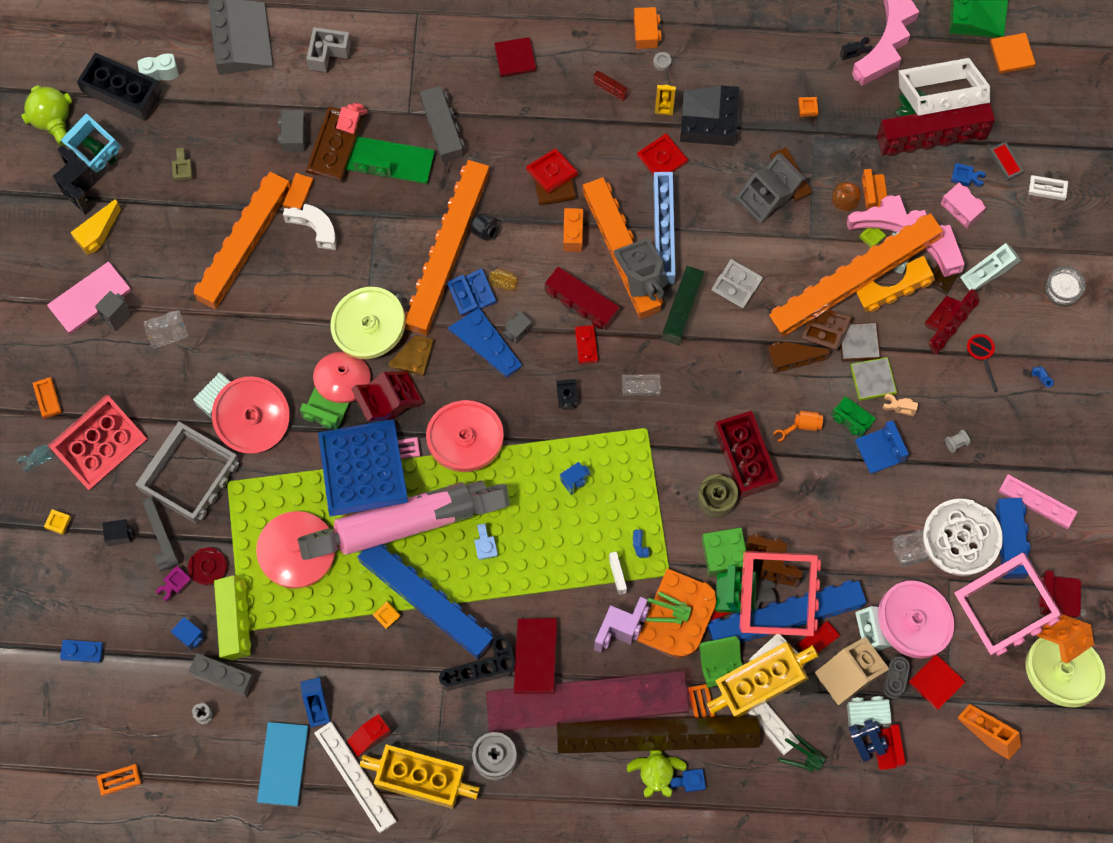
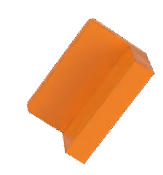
M864 169L862 184L866 211H868L872 207H880L881 200L887 197L883 174L872 175L871 169Z

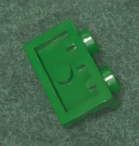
M846 396L831 413L836 423L845 425L850 433L860 437L864 436L876 420L874 416Z

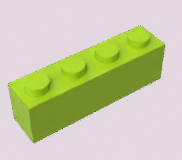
M233 575L214 580L219 657L234 660L250 656V624L248 621L247 585L245 579Z

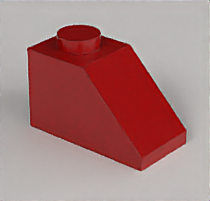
M377 714L364 723L347 742L359 758L389 737L391 732L381 716Z

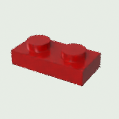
M594 325L575 327L579 365L598 363Z

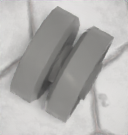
M491 732L484 734L476 741L473 747L472 758L475 769L480 776L487 780L499 781L512 774L516 767L517 752L514 743L509 737L502 733ZM492 755H498L497 759L493 760Z

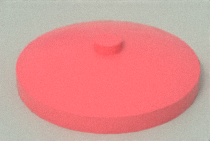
M242 377L228 383L218 393L212 407V424L217 436L226 446L241 453L254 454L270 449L281 440L289 423V407L285 396L273 383L259 377Z
M462 400L445 405L433 415L427 427L426 439L430 454L440 465L457 472H471L487 466L498 456L503 445L504 433L499 417L491 408L476 401Z
M302 511L287 512L272 519L262 530L257 542V559L264 574L275 584L290 589L309 587L320 581L332 567L335 552L303 560L297 539L310 533L329 529L326 523L319 517Z

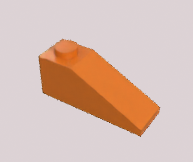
M971 704L958 716V720L990 749L1008 760L1021 747L1018 731Z

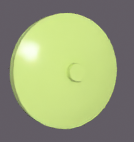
M379 287L360 288L349 293L336 306L331 318V333L335 343L347 355L358 359L376 358L390 351L401 339L406 324L405 312L399 300L391 292Z
M1039 638L1032 645L1026 656V672L1031 684L1044 698L1064 707L1087 705L1103 689L1105 683L1104 665L1092 647L1067 664L1061 661L1058 644Z

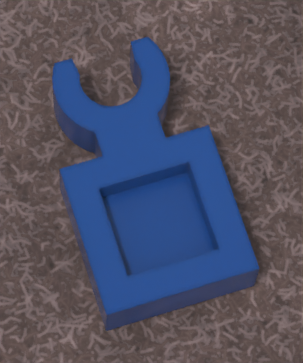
M955 163L951 182L960 183L968 187L970 182H972L975 186L982 187L983 181H979L977 178H984L986 173L983 171L975 173L973 172L974 167Z

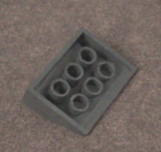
M247 0L208 1L215 62L219 75L272 68L265 3Z

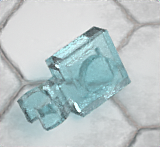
M44 445L35 448L30 457L21 456L17 461L19 464L27 462V465L22 469L24 472H28L33 466L41 465L54 457L49 447Z

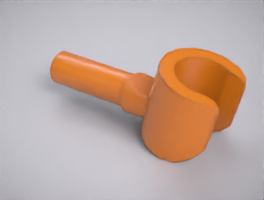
M794 424L783 431L776 430L773 436L782 434L783 437L778 440V443H782L785 440V436L798 428V426Z

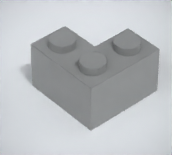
M313 27L306 58L308 69L327 72L330 56L348 59L351 45L349 32Z

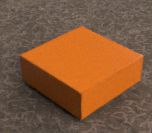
M801 97L798 99L800 117L818 116L817 97Z

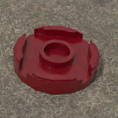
M210 547L197 550L190 557L188 563L189 575L193 581L207 587L213 586L214 580L224 578L228 568L224 555L219 550Z

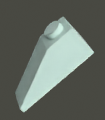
M1005 243L960 278L969 291L971 289L976 290L1010 270L1021 259L1013 248Z

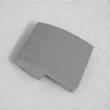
M730 259L711 290L744 309L762 282L763 277Z

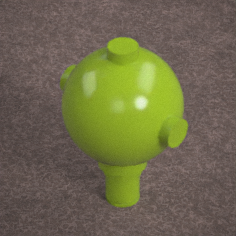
M37 85L31 89V93L25 101V113L21 116L26 125L30 123L37 129L48 131L55 137L59 146H64L65 144L61 139L67 134L65 121L69 115V104L73 102L68 93L63 95L55 88Z

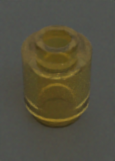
M496 268L495 271H491L489 281L491 286L506 291H513L518 276Z

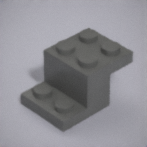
M779 153L776 154L766 168L755 171L736 196V199L760 223H763L775 208L786 205L806 178Z

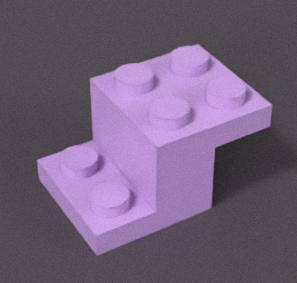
M639 598L633 615L610 605L595 639L594 650L602 653L603 648L607 649L611 636L628 644H631L633 639L637 641L642 626L640 622L644 623L648 615L647 599Z

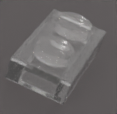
M622 375V396L661 394L660 375Z

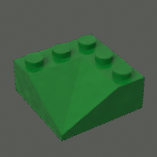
M951 0L949 34L994 38L1004 37L1008 0Z

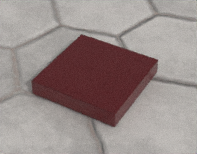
M530 37L494 43L500 78L536 72Z

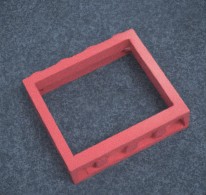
M743 551L739 627L741 633L814 635V631H817V619H814L815 611H818L819 605L818 599H815L816 591H819L820 581L816 578L817 571H820L821 561L817 555ZM753 559L810 562L806 628L750 626Z

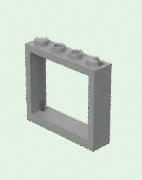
M178 421L135 485L142 493L197 524L199 520H203L206 516V510L209 505L214 504L219 490L227 485L231 472L234 473L237 470L239 459L236 454ZM184 436L228 461L193 513L150 489V486Z

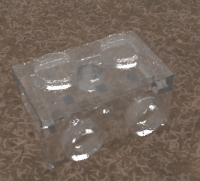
M179 310L168 312L165 315L143 322L153 349L188 337Z
M923 530L900 535L892 539L893 552L900 567L930 560L923 543ZM929 530L927 531V535L930 538L929 544L934 557L938 558V551L931 539V531Z

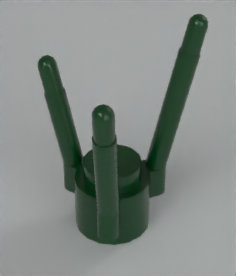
M799 735L795 737L810 752L790 739L785 738V742L807 755L805 762L808 765L778 758L779 762L803 768L810 772L814 769L817 771L821 769L826 757L821 755V752L814 749Z

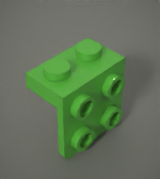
M314 388L308 404L303 403L300 412L302 417L309 422L319 423L328 429H338L349 403L331 402L323 398Z
M737 636L700 644L701 668L707 688L718 686L715 680L743 666L740 655V641Z

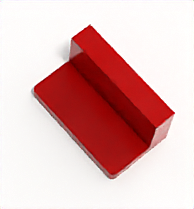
M899 724L891 725L887 729H880L881 732L878 734L880 738H885L889 748L885 749L886 754L878 756L876 752L878 769L903 768L905 766V758Z

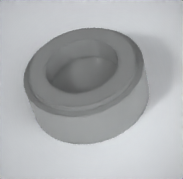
M665 52L657 53L653 59L654 67L659 71L668 70L671 66L670 55Z

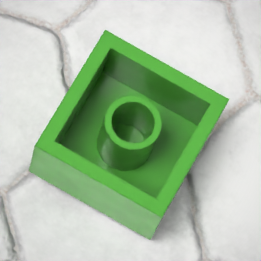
M742 528L702 535L701 541L708 577L717 576V573H727L728 565H736L738 570L742 572L743 551H746Z

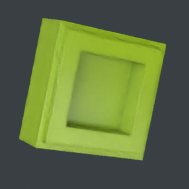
M867 228L859 236L870 248L878 245L886 237L879 228Z

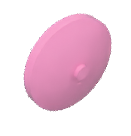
M904 581L889 589L880 601L878 618L881 631L890 645L900 653L912 658H929L941 652L951 641L954 632L952 610L946 599L930 585L919 581Z

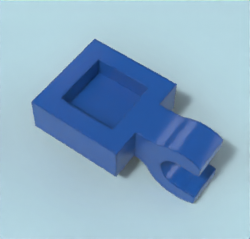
M703 769L683 771V778H672L669 784L670 789L684 787L685 793L706 789Z

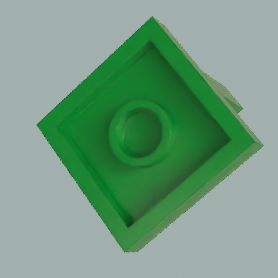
M728 565L727 573H717L715 611L717 613L740 612L742 572L738 570L736 565ZM753 572L751 612H756L757 573Z

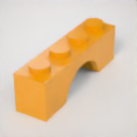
M922 256L907 263L904 278L894 286L884 287L873 281L858 290L856 293L865 312L877 311L883 304L894 303L900 296H908L914 293L915 289L930 286L935 279L925 257Z

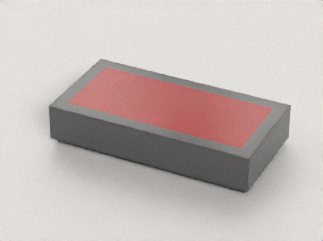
M1006 141L989 149L990 155L1006 181L1024 173L1023 168Z

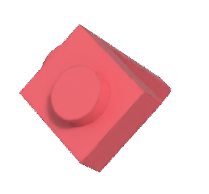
M359 103L348 104V106L342 107L336 128L352 134L356 133L360 115L367 114L368 109H365L364 105Z

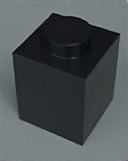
M126 519L102 523L104 542L107 546L131 543V536L134 535L132 524L129 525Z

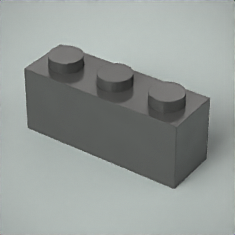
M197 653L188 671L192 677L246 698L255 680L249 673Z

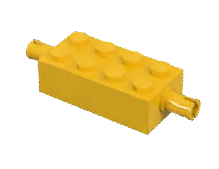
M785 642L715 680L722 695L707 702L710 712L714 714L729 706L734 717H740L805 682L809 678L803 669V664L819 657L818 653L814 652L816 651L814 646L812 645L797 654L790 643Z
M385 745L380 760L363 755L361 758V768L377 771L374 781L376 788L451 809L454 808L456 798L459 795L477 800V793L479 794L480 787L463 783L464 766L390 745Z

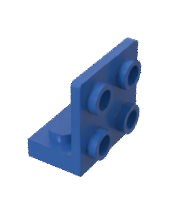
M893 420L886 422L883 429L855 440L870 474L905 462L909 455Z

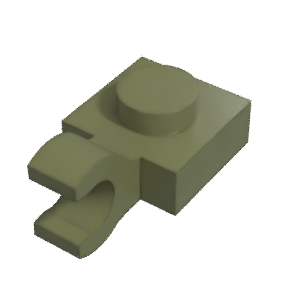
M176 148L177 161H172L173 180L192 179L191 160H186L184 148Z

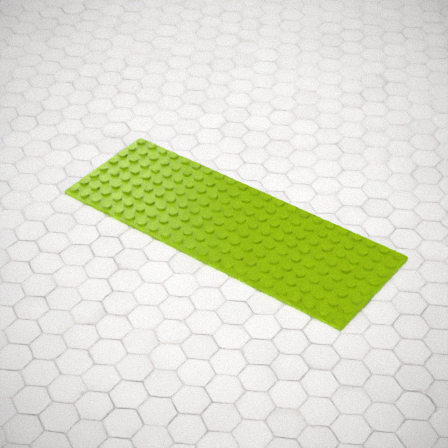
M645 428L502 446L500 453L490 464L471 472H457L440 465L432 455L401 459L407 498L459 482H463L466 485L482 480L486 488L498 484L507 485L511 503L508 507L485 514L473 513L472 518L384 544L391 555L395 553L403 560L402 564L406 567L409 565L417 571L416 575L421 579L426 578L430 581L434 590H441L448 597L447 600L450 603L460 604L613 584L615 580L609 562V555L613 552H617L625 582L663 577L666 569H669L648 430ZM579 462L582 466L585 465L591 475L588 476L585 485L578 489L577 487L574 488V493L570 495L560 481V474ZM323 469L228 482L235 574L238 577L244 578L247 585L246 598L248 603V621L250 624L249 631L373 615L386 601L398 612L415 609L359 563L357 556L362 551L345 555L340 550L339 544H337L338 550L335 551V559L329 572L320 581L309 587L290 589L279 586L272 582L262 571L257 559V542L262 530L272 519L287 512L302 511L319 517L326 523L329 529L334 530L335 519L343 517V515L329 516ZM485 523L487 536H494L498 557L478 560L474 540L480 539L477 525ZM634 530L643 531L642 548H649L648 558L642 557L641 559L637 557L633 547Z

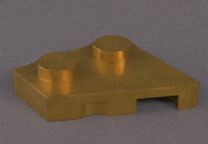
M415 335L389 362L388 367L424 377L434 340Z

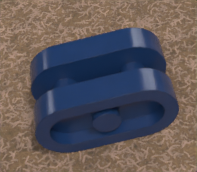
M871 718L863 721L865 727L862 729H858L856 724L848 727L863 762L871 760L870 753L876 751L878 756L886 754L885 749L889 748L885 738H880L878 734L881 732L878 722H873ZM869 735L873 744L866 746L863 737Z

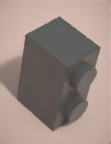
M282 110L281 117H278V127L281 128V134H278V145H281L283 151H305L306 118L304 110Z
M110 290L97 303L95 309L102 321L116 332L131 314L128 310L129 306L125 303V298L119 293L115 295Z

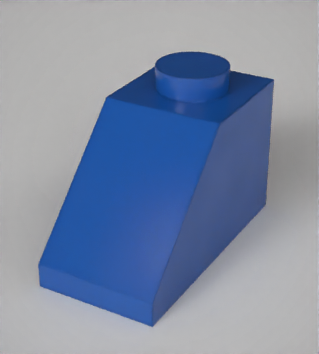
M320 677L301 681V692L310 727L330 723Z

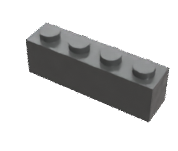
M441 86L420 91L421 103L442 163L463 157L465 145L463 139L458 137L460 131L457 123H453V110L447 106L446 102H449L446 91L443 92Z

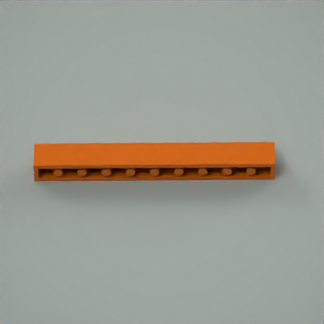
M468 160L466 166H462L460 172L462 177L460 182L457 181L455 184V195L450 198L448 213H444L441 221L443 226L436 233V244L430 248V259L423 266V277L418 279L416 295H412L409 303L411 308L409 312L406 311L405 328L408 331L427 336L446 289V282L449 281L470 222L488 180L490 171L487 165Z
M931 213L927 216H920L914 224L904 226L895 236H888L884 243L879 246L874 245L868 250V253L855 257L849 265H843L833 275L823 277L819 281L820 283L814 287H807L803 291L804 293L798 297L793 296L782 307H775L771 314H769L771 321L782 338L787 336L808 321L943 238V230Z

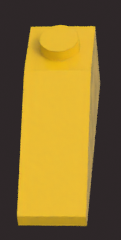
M657 85L655 114L673 115L676 87Z
M116 199L70 232L73 239L87 255L96 252L100 248L121 210Z

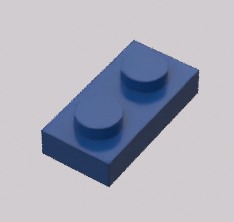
M63 640L60 660L101 663L103 643Z

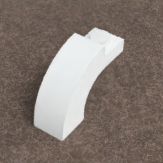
M304 204L303 211L295 207L290 209L284 208L283 216L286 223L311 227L317 233L316 243L318 248L336 250L334 228L325 213L307 204Z

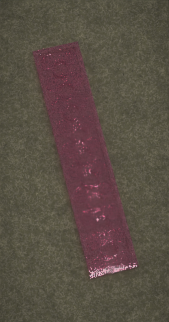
M684 671L556 684L554 694H514V689L486 692L488 730L490 733L557 726V722L609 721L689 712Z

